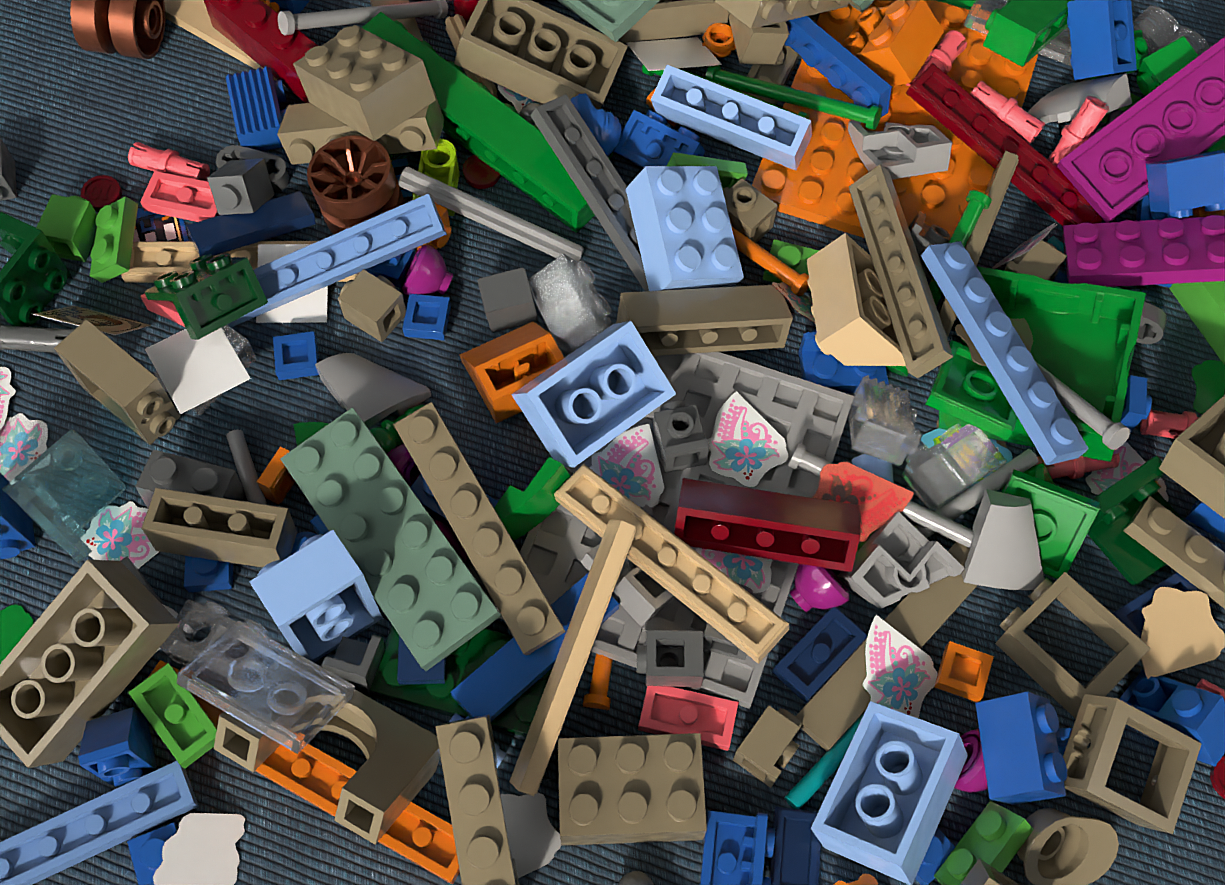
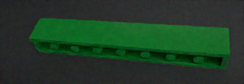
M380 12L362 27V29L423 60L444 117L442 131L493 170L500 173L502 177L574 232H579L595 216L537 125L530 124L518 114L513 106L508 103H502L494 97L485 85L480 82H474L466 76L454 62H448L438 55L429 43L420 41L410 34L401 22L393 21Z

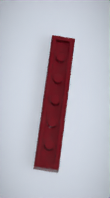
M934 63L909 87L906 92L908 96L993 168L997 167L1005 151L1018 155L1019 161L1010 182L1062 226L1078 225L1081 223L1095 224L1103 221L1101 216L1057 167Z

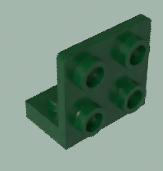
M0 212V237L2 239L0 244L13 255L0 271V313L11 326L30 327L41 317L33 314L43 312V309L54 295L63 289L71 274L42 230Z
M211 253L200 256L189 262L191 269L180 274L177 271L163 274L153 280L154 287L144 292L148 300L173 301L190 338L194 340H199L268 303L248 257H231L229 253L213 257Z
M1157 455L1092 499L1100 502V510L1087 534L1132 586L1138 585L1166 565L1161 559L1123 531L1139 506L1151 496L1183 520L1158 492L1161 486L1157 481L1164 472L1159 469L1162 461Z

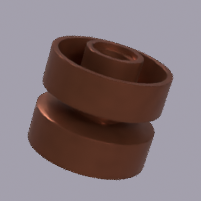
M71 0L70 16L72 30L78 45L82 49L107 54L118 52L123 56L151 59L157 54L165 32L166 10L164 0Z
M358 135L340 137L322 146L310 160L307 169L308 184L319 205L324 220L333 234L405 204L389 154L377 141Z

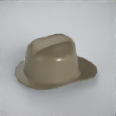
M1043 808L1035 811L1026 819L1034 830L1017 852V855L1024 863L1025 877L1032 884L1088 885L1098 880L1109 870L1117 856L1119 842L1117 832L1105 821L1095 818L1070 816L1056 809Z

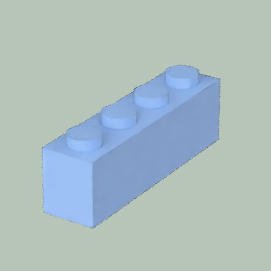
M666 65L651 98L655 112L663 118L793 170H797L812 137L811 120L669 65Z

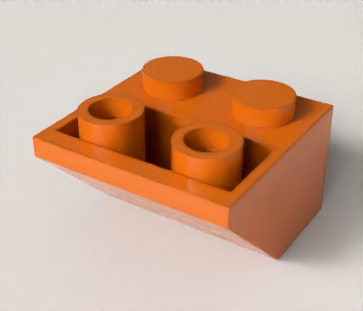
M897 0L891 5L878 9L871 7L862 12L857 18L858 23L850 35L843 39L841 45L893 87L911 83L944 33V30L925 0Z
M534 322L460 354L462 363L496 423L522 412L511 394L565 358L550 332Z

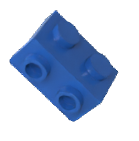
M707 811V832L704 836L699 885H771V878L763 877L764 857L772 858L775 843V828L767 827V813L758 812L756 817Z

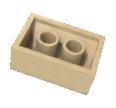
M844 233L807 259L809 274L807 284L811 290L813 303L811 312L815 318L817 331L815 341L824 354L833 355L845 366H906L871 256Z

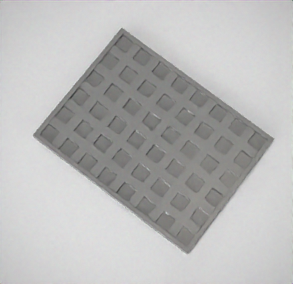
M721 352L653 356L676 395L662 405L675 400L683 401L685 406L696 404L706 439L712 437L716 416L720 408L737 391L785 439L788 452L787 461L768 470L754 488L743 486L734 478L725 477L713 472L709 466L710 450L706 465L665 473L653 431L654 412L660 411L662 406L660 405L627 429L630 430L641 425L650 424L664 483V490L660 495L659 503L651 508L654 513V519L674 534L683 478L810 498L815 495L819 487L820 476L799 466L795 470L788 466L799 443L807 446L806 451L831 463L833 462L854 396ZM612 441L607 443L605 446L600 448L595 453L602 452ZM592 455L574 468L565 467L569 475L572 476L583 464L591 467ZM561 504L545 520L528 532L520 551L550 605L589 572L583 566L581 560L587 552L601 543L602 537ZM773 560L770 566L772 574L769 589L754 594L762 595L761 602L781 617L798 564ZM676 597L643 627L619 604V609L600 625L591 652L637 668V645H646L647 630L703 631L704 637L707 622ZM703 649L704 677L701 689L695 690L739 702V706L750 709L768 654L758 664L748 655L745 660ZM664 658L660 662L662 667H677L676 661L672 658Z

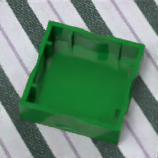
M977 267L1009 319L1025 318L1033 336V344L1030 351L1033 359L1114 423L1121 422L1128 386L1127 380L1146 293L1086 283H1058L1039 278L1035 275ZM961 338L959 343L968 347L966 342ZM1063 406L1089 448L1081 456L1111 462L1114 450L1103 444V437ZM939 411V428L1035 447L1018 418L1011 436L1008 440H1004Z

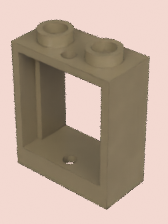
M87 319L54 347V350L82 388L149 445L158 437L166 435L181 417L157 377Z
M1066 572L1054 583L1046 578L1028 596L1034 603L1025 612L1019 607L1012 611L999 625L1005 633L995 643L1075 719L1084 694L1105 697L1151 649ZM1055 599L1059 600L1116 652L1085 687L1024 632Z
M1084 694L1063 755L1067 767V779L1064 781L1065 789L1138 826L1173 834L1202 743L1118 698ZM1125 725L1159 741L1140 804L1105 787Z

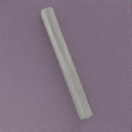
M406 167L400 176L398 184L400 187L419 196L429 193L434 203L570 265L576 266L583 255L584 248L410 167Z

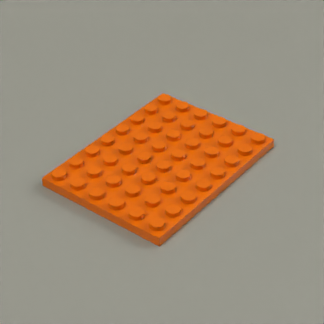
M874 0L867 9L871 7H876V9L885 7L897 0ZM925 0L944 30L933 50L939 45L945 35L952 30L960 32L965 37V40L962 42H967V47L953 61L952 68L947 75L969 94L977 87L980 81H984L985 84L1007 99L1013 97L1019 101L1017 105L1022 108L1038 54L1022 67L983 46L989 32L985 29L987 20L990 17L989 15L936 0ZM848 4V7L820 13L816 24L841 44L843 39L850 35L858 23L857 18L861 12ZM802 58L791 88L854 104L851 98L840 89L834 88L824 75L814 67L808 66ZM906 84L893 86L888 113L880 118L877 128L875 130L866 128V124L862 122L860 125L865 130L883 131L886 122L908 126L932 125L952 142L948 171L892 179L908 226L918 212L921 211L926 214L925 224L930 227L931 225H937L946 230L952 237L968 204L966 197L969 191L975 190L985 193L995 168L908 96L906 92L910 86H906ZM784 103V109L797 114L803 111L810 115L812 137L797 170L762 158L752 186L778 205V212L865 238L849 190L851 184L869 172L861 161L848 132L849 121L854 120Z

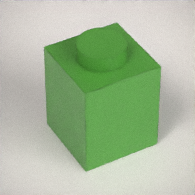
M52 194L36 228L42 230L60 258L86 262L95 242L97 213L90 201L82 197H65Z

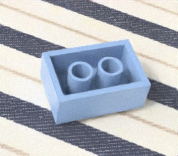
M645 166L628 185L626 193L649 291L720 288L736 285L744 278L717 166Z
M632 321L611 325L511 395L551 457L562 463L564 467L574 468L676 395Z
M334 530L329 531L325 535L319 534L307 539L300 546L299 551L283 561L276 560L267 564L259 571L256 578L249 581L297 656L311 664L338 648L342 637L352 639L383 619L363 573Z
M870 701L811 827V830L822 846L903 883L913 885L968 757L960 734Z

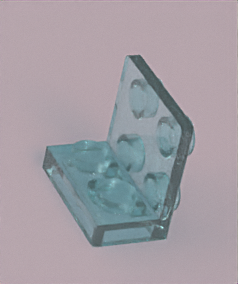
M69 430L4 486L2 490L60 548L79 564L92 552L80 539L86 534L83 527L125 491L126 486L75 430Z

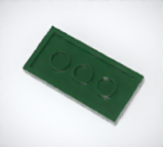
M392 625L384 645V654L370 688L371 695L450 717L457 713L465 719L469 715L452 697L451 691L514 636L483 629L446 657L445 684L399 685L397 681L399 634ZM552 669L491 722L492 728L527 737Z

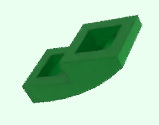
M548 457L524 492L510 485L494 507L513 541L540 524L560 505L556 501L554 493L571 477L562 463Z

